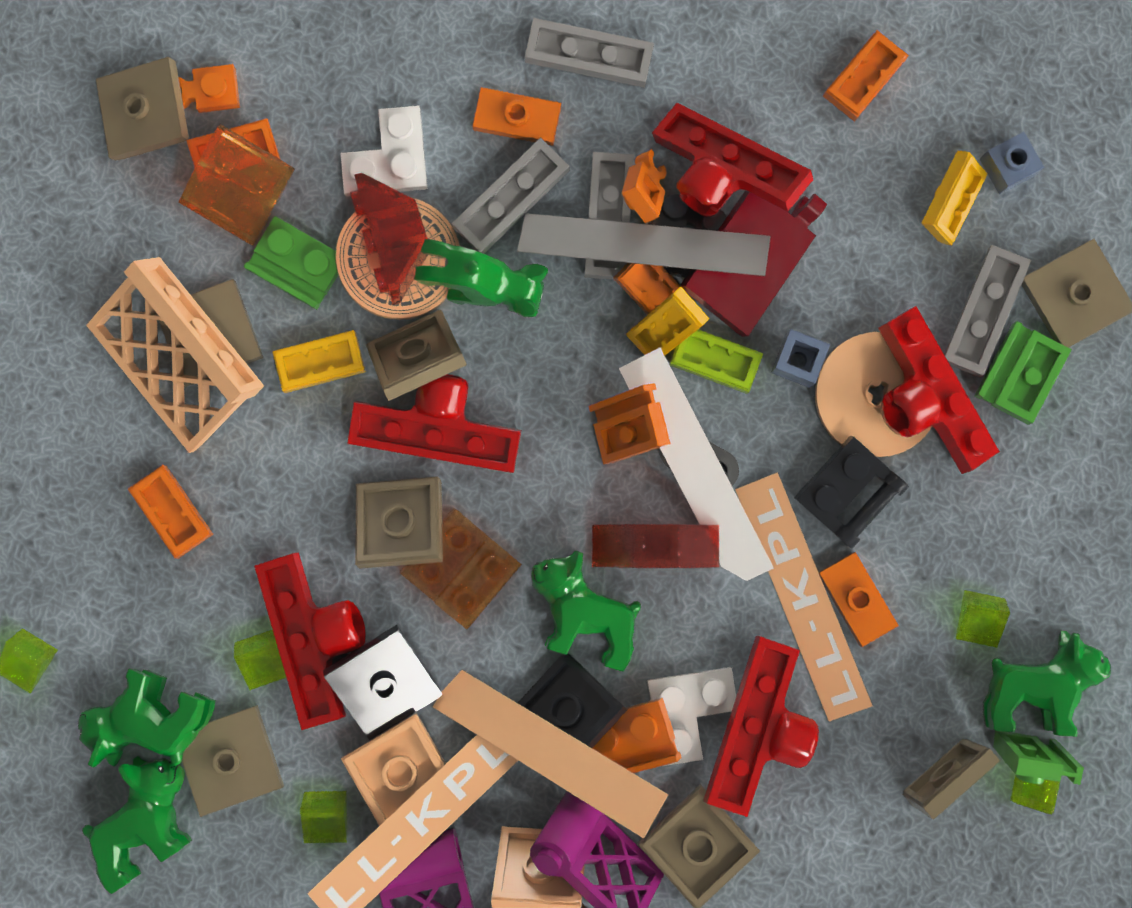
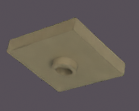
M165 57L96 79L110 159L115 161L126 159L189 140L175 60Z
M1095 239L1086 242L1026 275L1021 284L1053 340L1068 348L1132 313V302Z
M234 279L190 294L246 364L264 358ZM159 320L166 342L171 344V330L164 321ZM183 353L184 375L198 376L197 362L190 353ZM184 382V387H187V386L192 385V384H194V383H186V382Z
M438 310L366 344L388 401L467 365L442 310Z
M438 476L356 484L355 565L359 569L443 562L442 481Z
M258 705L208 722L199 731L195 740L183 752L182 763L200 817L284 787Z
M962 739L903 791L902 795L913 807L934 820L999 763L1000 760L990 748L968 739Z
M701 784L649 831L645 838L638 842L640 848L694 908H701L760 852L723 809L703 801L706 790Z

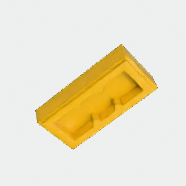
M957 150L921 222L937 241L952 246L987 176V172L970 152Z
M680 287L632 327L626 335L644 355L661 348L665 356L701 328L710 318L686 291Z
M354 330L272 351L282 392L284 393L366 372L359 342Z

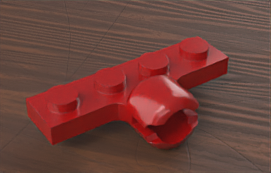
M679 103L673 106L652 132L656 143L693 162L676 183V187L680 191V198L683 202L703 216L716 214L730 196L740 189L747 190L788 212L813 181L810 169Z
M917 306L880 326L878 329L902 369L905 378L902 384L883 396L881 415L889 429L897 435L909 438L933 426L961 474L973 471L999 453V449Z
M446 374L418 387L415 403L408 410L359 401L354 402L347 444L514 473L522 430L478 423L467 419L465 406L469 388L468 383L459 376Z
M292 553L255 565V571L301 730L346 717L343 703L324 678L323 670L332 665V660L336 656L355 651L365 644L366 628L361 612L349 600L322 608L317 607L313 602L299 553Z
M761 636L755 637L703 799L705 803L748 817L763 767L767 761L775 760L795 768H802L812 759L819 738V728L816 721L788 711L785 708V697L800 650Z

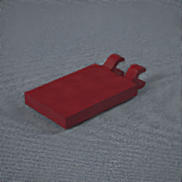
M745 190L718 231L771 236L765 276L691 269L679 287H682L686 293L741 337L749 336L816 237L808 229V226L822 214L827 203L816 194H813L810 199L803 196L795 206L792 214Z

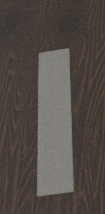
M525 213L517 252L765 276L771 236Z

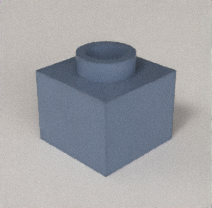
M1025 132L988 150L980 158L983 167L999 194L1034 177L1045 168ZM1012 153L1014 154V156H1015L1016 160L1018 161L1019 165H1017V164H1015V163L1012 162V160H1011V154H1012Z
M790 329L784 337L771 373L810 388L817 381L830 344ZM793 354H800L804 357L805 365L803 368H797L791 364V356Z

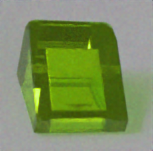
M964 590L956 639L997 648L1010 615L1006 599Z
M22 628L8 639L4 645L0 656V675L31 694L58 650Z
M273 630L234 643V659L249 690L286 678Z
M1015 775L1010 801L1052 815L1055 810L1060 782L1044 779L1043 784H1033L1022 781Z
M347 791L304 792L300 807L304 843H347Z

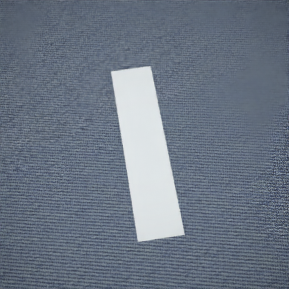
M661 348L619 368L629 390L641 385L655 383L657 390L652 391L655 403L660 402L671 443L660 447L721 567L746 581L773 569L774 567Z

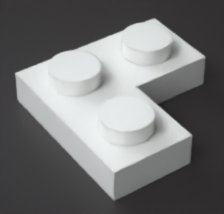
M420 106L378 109L382 149L341 153L345 196L428 189Z
M728 667L647 680L650 701L659 698L664 700L676 738L674 741L682 757L678 762L667 765L703 760L697 717L732 712L736 699L732 668Z

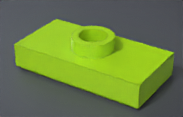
M698 329L675 348L669 365L748 394L763 353Z

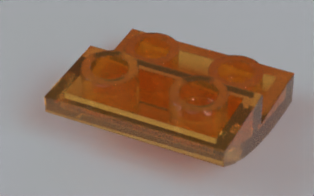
M220 124L202 153L178 203L253 246L262 233L274 207L281 199L295 168Z
M453 508L442 521L443 562L405 565L400 570V574L431 598L438 607L460 625L468 629L522 564L456 508Z

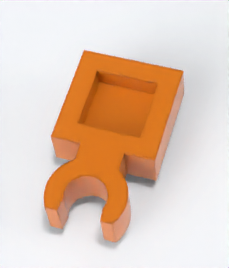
M233 64L192 69L193 81H185L179 77L184 109L191 102H196V109L199 113L240 108L236 68Z
M652 149L635 158V165L629 167L622 189L627 206L635 210L644 223L659 217L666 192L659 183L660 180L666 177V167L664 165L658 168L654 166V151Z

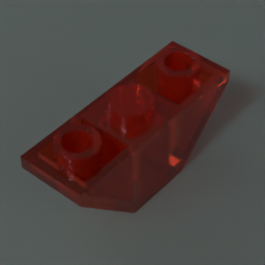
M358 173L354 175L357 190L350 192L356 216L365 215L369 227L361 231L368 255L376 253L380 267L373 269L380 294L388 292L392 305L401 303L415 279L416 267L422 266L428 256L420 252L424 240L428 238L415 199L364 173Z
M592 525V567L717 568L719 567V525Z

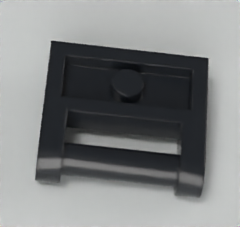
M849 436L794 499L849 548L853 549L860 541L858 536L896 494L901 496L909 486L854 436ZM876 475L883 484L850 521L843 525L837 517Z

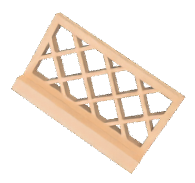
M160 257L133 261L124 271L127 276L126 280L86 326L185 449L191 453L198 449L246 399L254 397L264 385ZM135 288L145 298V312L132 311L131 293ZM111 316L121 317V339L114 338L104 326ZM132 318L146 320V341L133 340ZM157 320L164 321L171 330V344L158 343ZM133 347L147 349V371L140 370L134 363ZM158 350L172 351V373L159 372ZM183 353H190L197 362L198 376L184 375ZM159 379L173 381V402H166L159 394ZM184 382L198 384L199 406L185 404ZM209 385L216 386L228 400L222 408L210 407ZM185 412L199 413V432L195 436L185 426Z

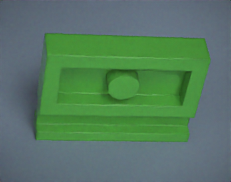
M276 216L273 217L253 250L254 254L251 259L244 265L246 270L315 310L319 308L322 300L338 276L335 250Z
M1016 321L1011 325L974 397L991 403V406L1029 425L1035 421L1072 349L1036 330L1032 331Z
M995 731L993 748L1016 774L1018 779L1028 783L1043 784L1044 779L1060 782L1061 776H1067L1073 784H1081L1084 767L1056 739L1050 738L1049 745H1047L1037 736Z

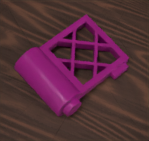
M568 791L565 792L530 848L531 859L541 873L548 876H562L594 908H618L615 895H626L629 908H648L664 876V873L649 856L605 814ZM602 833L613 843L615 855H604L600 839ZM584 864L595 865L599 885H593L580 872ZM607 865H618L623 885H612ZM631 865H636L648 877L645 885L635 884Z
M455 828L445 830L379 893L383 908H394L392 899L406 895L422 903L419 908H447L432 898L439 887L453 883L458 884L461 896L455 908H474ZM430 890L427 896L421 892Z

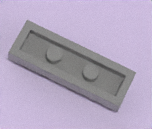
M533 18L525 53V63L645 88L654 43Z
M540 137L451 223L452 227L476 251L485 254L570 171V166Z
M593 152L588 219L630 223L631 209L624 200L622 189L628 169L634 165V154ZM586 259L584 278L614 280L613 277L627 263Z
M994 245L988 248L944 353L950 366L977 377L984 375L1032 260Z

